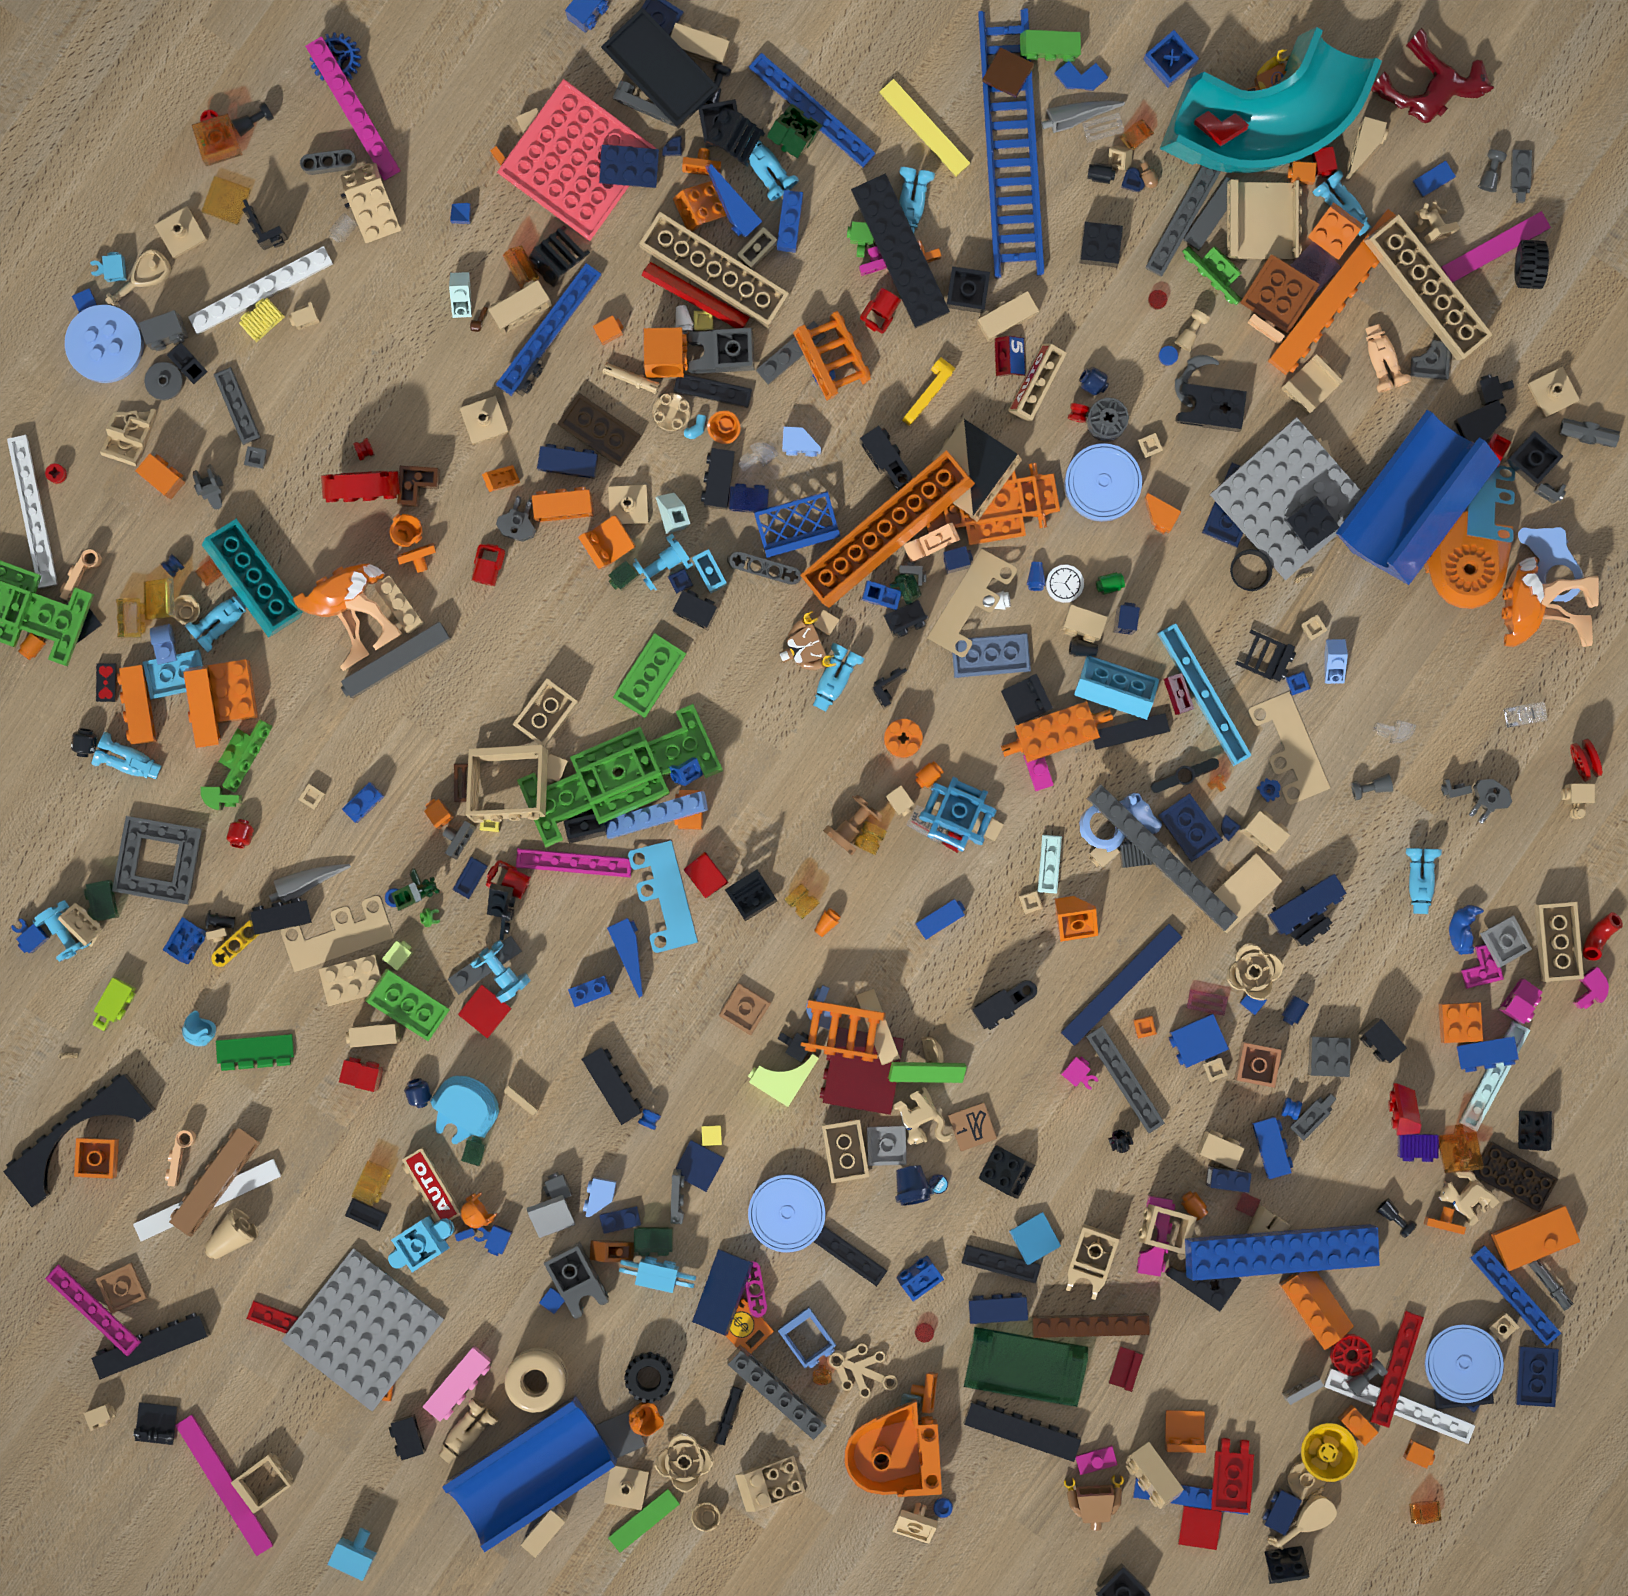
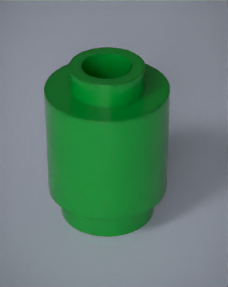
M1117 572L1099 576L1098 581H1096L1097 591L1101 592L1102 595L1121 591V588H1125L1122 573L1117 574Z

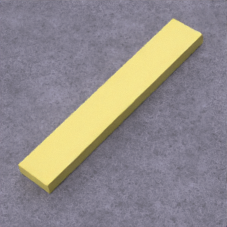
M894 79L879 91L884 99L955 177L970 165V162Z

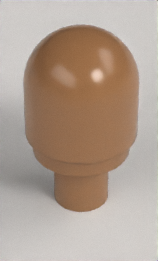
M1148 162L1141 164L1144 172L1141 173L1145 186L1152 189L1158 185L1159 178L1154 168L1150 169Z

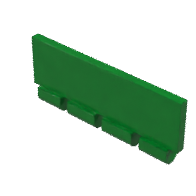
M293 1034L217 1040V1064H221V1071L235 1070V1062H238L239 1070L255 1068L254 1061H257L258 1068L274 1067L273 1059H276L277 1066L291 1065V1058L294 1057Z

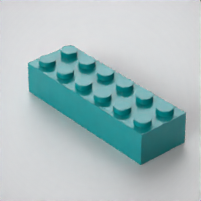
M237 519L204 539L202 543L203 548L268 638L301 617L303 610L296 606L293 596Z

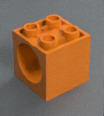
M682 327L644 328V368L646 378L684 377V371H688L687 336L683 334Z

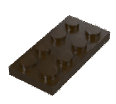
M580 393L577 394L557 423V425L620 468L642 438V435Z

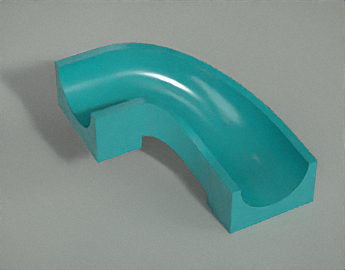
M1315 27L1297 37L1285 67L1286 74L1269 88L1245 91L1206 72H1202L1186 81L1159 149L1191 165L1197 163L1209 169L1229 173H1254L1292 163L1331 143L1355 120L1369 96L1382 60L1378 58H1359L1343 53L1328 45L1321 38L1323 30ZM1209 111L1221 122L1237 114L1249 126L1246 131L1220 146L1194 125V121Z

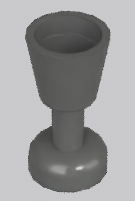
M1490 149L1487 154L1488 158L1492 160L1489 171L1484 173L1478 188L1488 192H1496L1498 164L1506 160L1507 154L1499 150Z
M1388 773L1372 780L1371 784L1360 786V783L1357 781L1351 782V789L1356 801L1362 798V793L1375 791V793L1393 792V784Z
M1377 1358L1372 1360L1373 1368L1364 1375L1359 1374L1346 1381L1357 1397L1369 1385L1368 1381L1375 1375L1385 1376L1388 1373Z

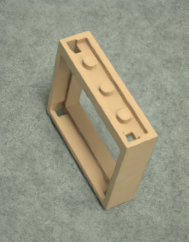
M543 745L469 749L466 816L476 823L484 822V820L500 822L502 819L519 821L521 818L537 820L539 817H546L548 750ZM538 758L536 808L478 811L480 762Z

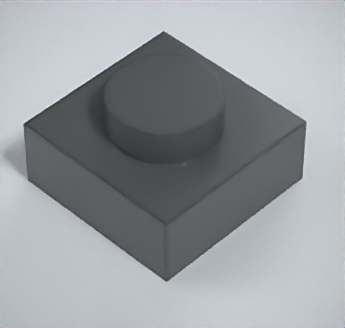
M247 446L244 465L264 469L267 450Z

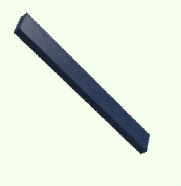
M1168 924L1060 1033L1075 1046L1170 951L1182 936Z

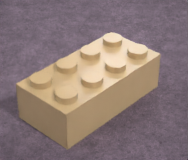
M1577 902L1534 905L1541 982L1584 979Z

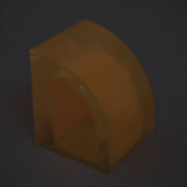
M1141 119L1134 123L1119 138L1128 148L1134 151L1146 142L1154 132Z
M1422 1501L1409 1504L1411 1523L1424 1525L1442 1520L1439 1501Z

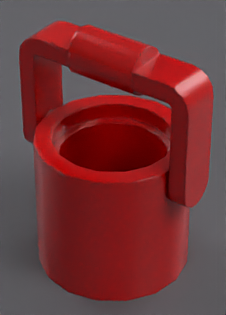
M880 288L873 301H869L860 319L872 331L883 334L892 322V315L899 306L901 299L890 291ZM870 311L886 319L881 328L872 320L866 318Z
M480 544L474 560L475 566L471 581L495 587L499 570L502 568L505 550L494 544ZM484 549L490 552H498L496 562L482 559Z
M498 860L487 874L486 886L490 888L491 880L497 874L498 867H502L508 871L501 885L514 888L513 896L521 899L531 877L517 871L516 867Z

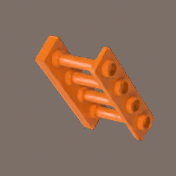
M838 311L833 312L829 317L831 321L811 330L807 329L804 324L793 332L827 401L833 399L838 394V388L858 379L864 385L871 379L870 370L864 365L862 354L859 349H856L853 343L854 338L848 332L845 320ZM835 328L839 336L838 339L820 347L815 346L812 340L814 336ZM841 345L844 346L848 354L847 356L828 364L823 363L821 354ZM852 362L855 373L837 381L831 379L829 371Z
M808 1000L807 1008H811L813 1015L808 1043L801 1042V1046L805 1047V1051L816 1052L817 1049L824 1050V1054L835 1055L838 1052L843 1053V1057L854 1059L855 1055L862 1056L863 1061L873 1062V1059H878L879 1055L872 1053L877 1024L880 1023V1020H885V1012ZM823 1011H829L830 1016H832L827 1046L816 1044L820 1014ZM842 1014L849 1015V1019H851L846 1049L835 1047L839 1017ZM861 1017L868 1018V1022H870L865 1052L854 1051L858 1020H861Z

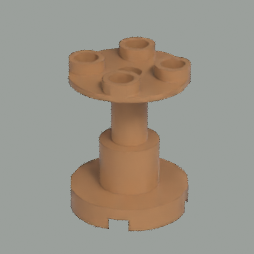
M858 795L852 796L861 805L849 821L844 820L836 830L832 829L829 825L823 830L850 855H853L857 850L850 842L859 833L857 828L869 814L878 821H882V815L872 807L870 809L866 807L869 803Z

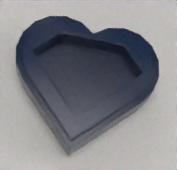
M1134 167L1129 168L1125 173L1121 188L1133 192L1142 191L1145 183L1140 177L1139 170Z

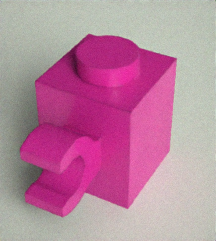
M1075 1056L1060 1073L1075 1087L1082 1082L1089 1090L1092 1089L1088 1085L1090 1079H1094L1096 1082L1099 1081L1094 1075L1087 1076V1073L1091 1070L1088 1067L1090 1063L1082 1056L1079 1059Z

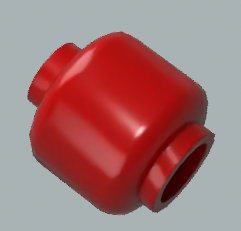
M238 819L237 822L230 823L226 839L230 842V846L244 849L245 846L250 845L254 829L249 825V821Z

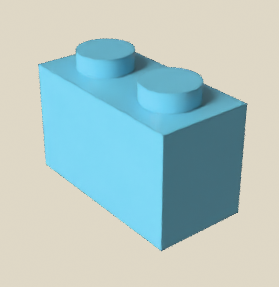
M709 549L692 557L710 594L727 585Z

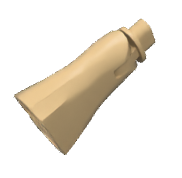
M1259 1205L1246 1234L1288 1231L1291 1225L1264 1206Z

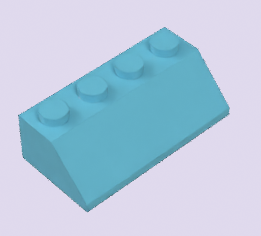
M1086 656L1074 695L1135 715L1136 717L1147 719L1154 703L1159 679L1092 656Z

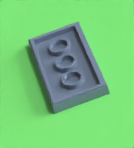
M1028 633L968 638L972 641V646L965 657H959L952 653L954 678L1031 672ZM964 640L958 641L955 645L958 652L965 651L967 643Z

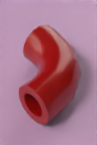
M1609 913L1591 929L1582 952L1586 959L1592 961L1600 959L1608 939L1623 927L1622 920L1616 913Z

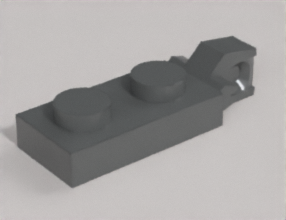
M1512 150L1510 189H1512V193H1516V203H1524L1526 193H1530L1532 150Z
M1331 1093L1324 1099L1319 1097L1300 1115L1290 1128L1304 1141L1331 1114L1330 1112L1333 1109L1330 1106L1336 1098Z
M674 1169L672 1174L671 1224H682L684 1212L680 1207L684 1204V1194H681V1187L684 1188L685 1176H681L682 1169Z

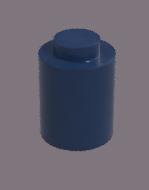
M1292 995L1281 1014L1284 1017L1283 1021L1291 1026L1294 1023L1298 1025L1309 1004Z

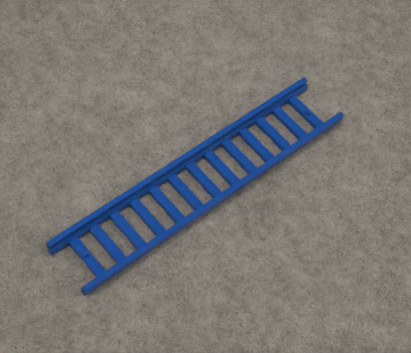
M1028 8L1020 10L1021 25L986 27L985 12L978 11L982 79L990 67L988 65V55H996L1000 47L1011 53H1020V44L987 46L986 36L1014 35L1029 30ZM1031 71L1021 91H1025L1026 101L990 103V93L1002 91L982 81L994 277L1001 278V263L1036 261L1037 276L1044 275ZM1026 110L1027 120L992 122L991 112ZM1028 128V139L993 141L992 130ZM1029 147V158L994 160L993 149ZM1030 166L1031 177L995 179V168ZM1031 185L1032 195L996 198V187ZM1032 204L1033 214L997 215V206ZM1034 223V233L999 235L998 225ZM1035 242V252L1000 254L999 244Z

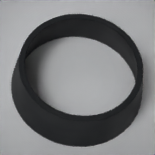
M1244 550L1238 553L1231 563V577L1234 583L1243 590H1260L1271 579V561L1259 550ZM1247 554L1260 557L1267 567V576L1260 586L1251 589L1240 586L1233 577L1235 562L1238 558Z

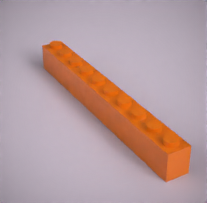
M1387 209L1364 240L1391 217L1396 215ZM1364 240L1268 360L1270 364L1286 375L1289 371L1291 373L1295 371L1299 366L1297 363L1300 357L1305 358L1311 350L1309 345L1312 342L1317 343L1323 335L1320 331L1324 326L1328 329L1335 320L1332 318L1335 312L1340 313L1346 306L1344 303L1346 298H1352L1358 291L1356 288L1359 282L1363 284L1369 277L1368 270L1371 267L1375 269L1380 263Z

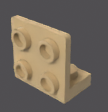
M74 903L58 918L84 946L91 942L89 946L92 947L103 930L100 924L93 920L86 910L77 903Z

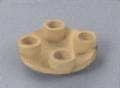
M663 394L653 405V419L663 430H680L689 421V403L679 394Z

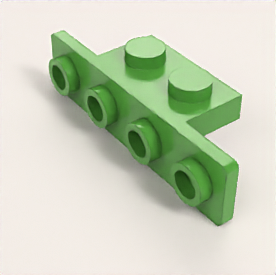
M1189 246L1182 251L1185 254L1184 258L1189 263H1194L1198 267V272L1204 277L1207 276L1212 281L1211 285L1216 290H1221L1229 303L1237 305L1241 302L1242 298L1230 285L1242 272L1216 246L1203 258Z
M259 720L251 735L237 728L218 761L231 769L222 784L224 788L234 793L237 791L268 737L272 725Z

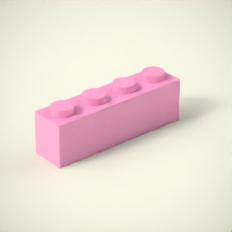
M474 1345L424 1404L423 1408L438 1421H441L443 1418L447 1420L454 1412L451 1408L456 1403L460 1405L467 1397L464 1393L468 1388L472 1391L479 1381L476 1379L479 1375H485L490 1370L491 1366L489 1364L492 1360Z

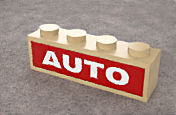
M1042 344L1008 412L1022 420H1033L1067 354L1053 344Z
M424 1147L402 1159L404 1171L412 1176L413 1180L411 1182L416 1191H421L423 1195L421 1199L426 1207L431 1208L433 1212L431 1216L435 1223L445 1218L453 1220L461 1215L459 1205Z

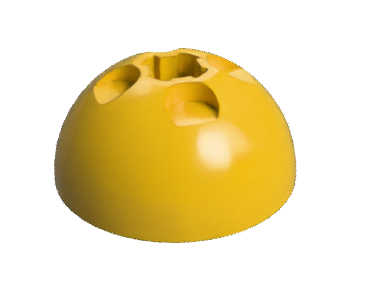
M1325 1423L1314 1427L1306 1434L1301 1445V1458L1305 1468L1312 1476L1322 1481L1335 1482L1347 1477L1355 1468L1358 1459V1447L1354 1437L1347 1429L1337 1424Z

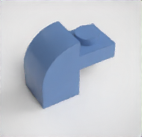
M172 624L150 628L151 644L154 647L157 664L161 665L177 661L174 647L176 641Z
M822 985L821 989L817 987L813 998L816 1001L824 1002L830 988ZM806 1005L807 1014L812 1021L813 1013L811 1008H807ZM823 1011L820 1014L819 1026L828 1030L832 1018L829 1011Z

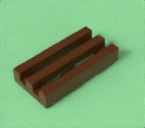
M468 763L454 764V802H467L466 767H468ZM458 768H462V798H459Z

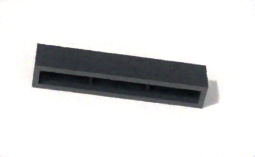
M194 1312L185 1316L186 1320L179 1322L177 1319L167 1323L168 1327L161 1329L160 1326L149 1330L150 1334L144 1337L142 1333L136 1335L141 1343L129 1356H126L115 1345H113L114 1349L108 1351L106 1348L96 1351V1356L91 1359L99 1380L210 1336L211 1334L203 1314L197 1315Z
M976 1399L975 1402L970 1401L963 1422L964 1425L1072 1462L1075 1461L1081 1443L1078 1433L1067 1430V1433L1060 1431V1427L1049 1424V1426L1042 1425V1421L1035 1418L1030 1420L1024 1419L1022 1414L1014 1411L1012 1414L1004 1412L1005 1409L1000 1406L994 1405L993 1408L986 1406L987 1402Z

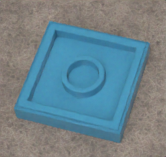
M1043 1212L1009 1230L1027 1265L1061 1247Z

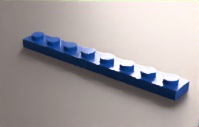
M760 53L751 63L749 69L790 105L793 104L802 110L805 117L808 119L812 117L823 125L820 131L858 165L864 168L875 156L876 153L763 53Z
M587 263L584 265L498 380L496 386L510 396H513L535 359L542 357L601 278L602 274Z

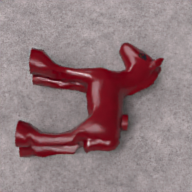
M1421 27L1406 46L1434 75L1425 93L1412 96L1400 93L1392 86L1390 77L1385 71L1373 83L1371 91L1400 109L1408 108V115L1416 117L1420 122L1429 123L1437 115L1441 117L1448 108L1445 105L1454 95L1478 99L1484 96L1485 93L1491 92L1494 86L1489 82L1483 60L1476 59L1472 62L1470 74L1467 78L1461 76L1452 66L1440 60L1430 50L1427 33Z

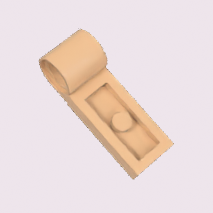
M952 522L903 546L910 562H916L960 539Z
M88 549L82 553L78 563L70 568L68 573L70 577L67 583L64 582L61 586V598L70 601L74 587H78L87 567L97 568L100 566L102 558L98 552ZM90 554H94L96 557L92 564L87 562Z
M182 1130L176 1135L173 1150H170L168 1161L171 1164L165 1176V1180L168 1181L167 1186H178L184 1148L192 1146L196 1141V1135L192 1130ZM184 1133L190 1136L188 1144L182 1142L181 1137Z

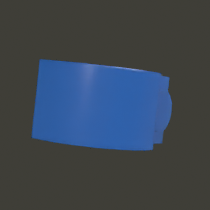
M866 581L861 600L897 610L902 591Z

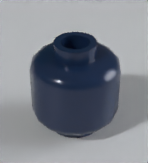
M1095 367L1086 368L1079 378L1081 388L1094 396L1100 392L1104 393L1109 385L1107 375Z
M417 1078L407 1082L404 1092L409 1105L416 1106L417 1108L427 1106V1102L432 1098L427 1081Z

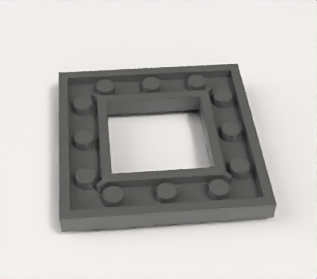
M126 816L112 891L189 905L203 829ZM143 838L179 844L172 882L136 876Z

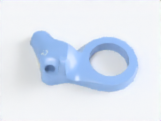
M1525 527L1518 532L1520 542L1529 546L1540 560L1537 565L1539 569L1536 575L1542 584H1547L1546 575L1556 565L1568 567L1573 572L1575 579L1584 578L1580 566L1567 547L1568 540L1566 538V531L1563 528L1530 529ZM1579 588L1571 589L1566 594L1557 595L1553 601H1570L1581 590Z
M1139 793L1129 794L1119 801L1152 834L1160 831L1162 822L1153 815L1149 804L1142 800ZM1091 806L1085 810L1079 822L1082 838L1084 837L1090 845L1096 848L1106 849L1107 853L1117 849L1125 836L1115 827V834L1112 839L1102 840L1097 838L1091 831L1090 820L1094 814L1101 812L1094 806Z

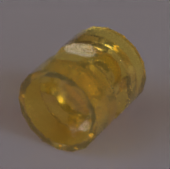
M865 821L861 829L862 835H858L854 845L876 856L880 847L878 842L883 841L887 831Z
M802 883L784 899L790 908L796 907L795 912L801 919L806 917L820 904L815 897L808 896L809 890Z

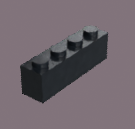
M601 1047L581 1060L620 1124L623 1125L641 1114L642 1111L640 1109L643 1106L638 1098L634 1099L630 1092L633 1090L627 1081L623 1082L620 1077L623 1073L618 1065L614 1066L611 1062L613 1057L607 1048L604 1050Z

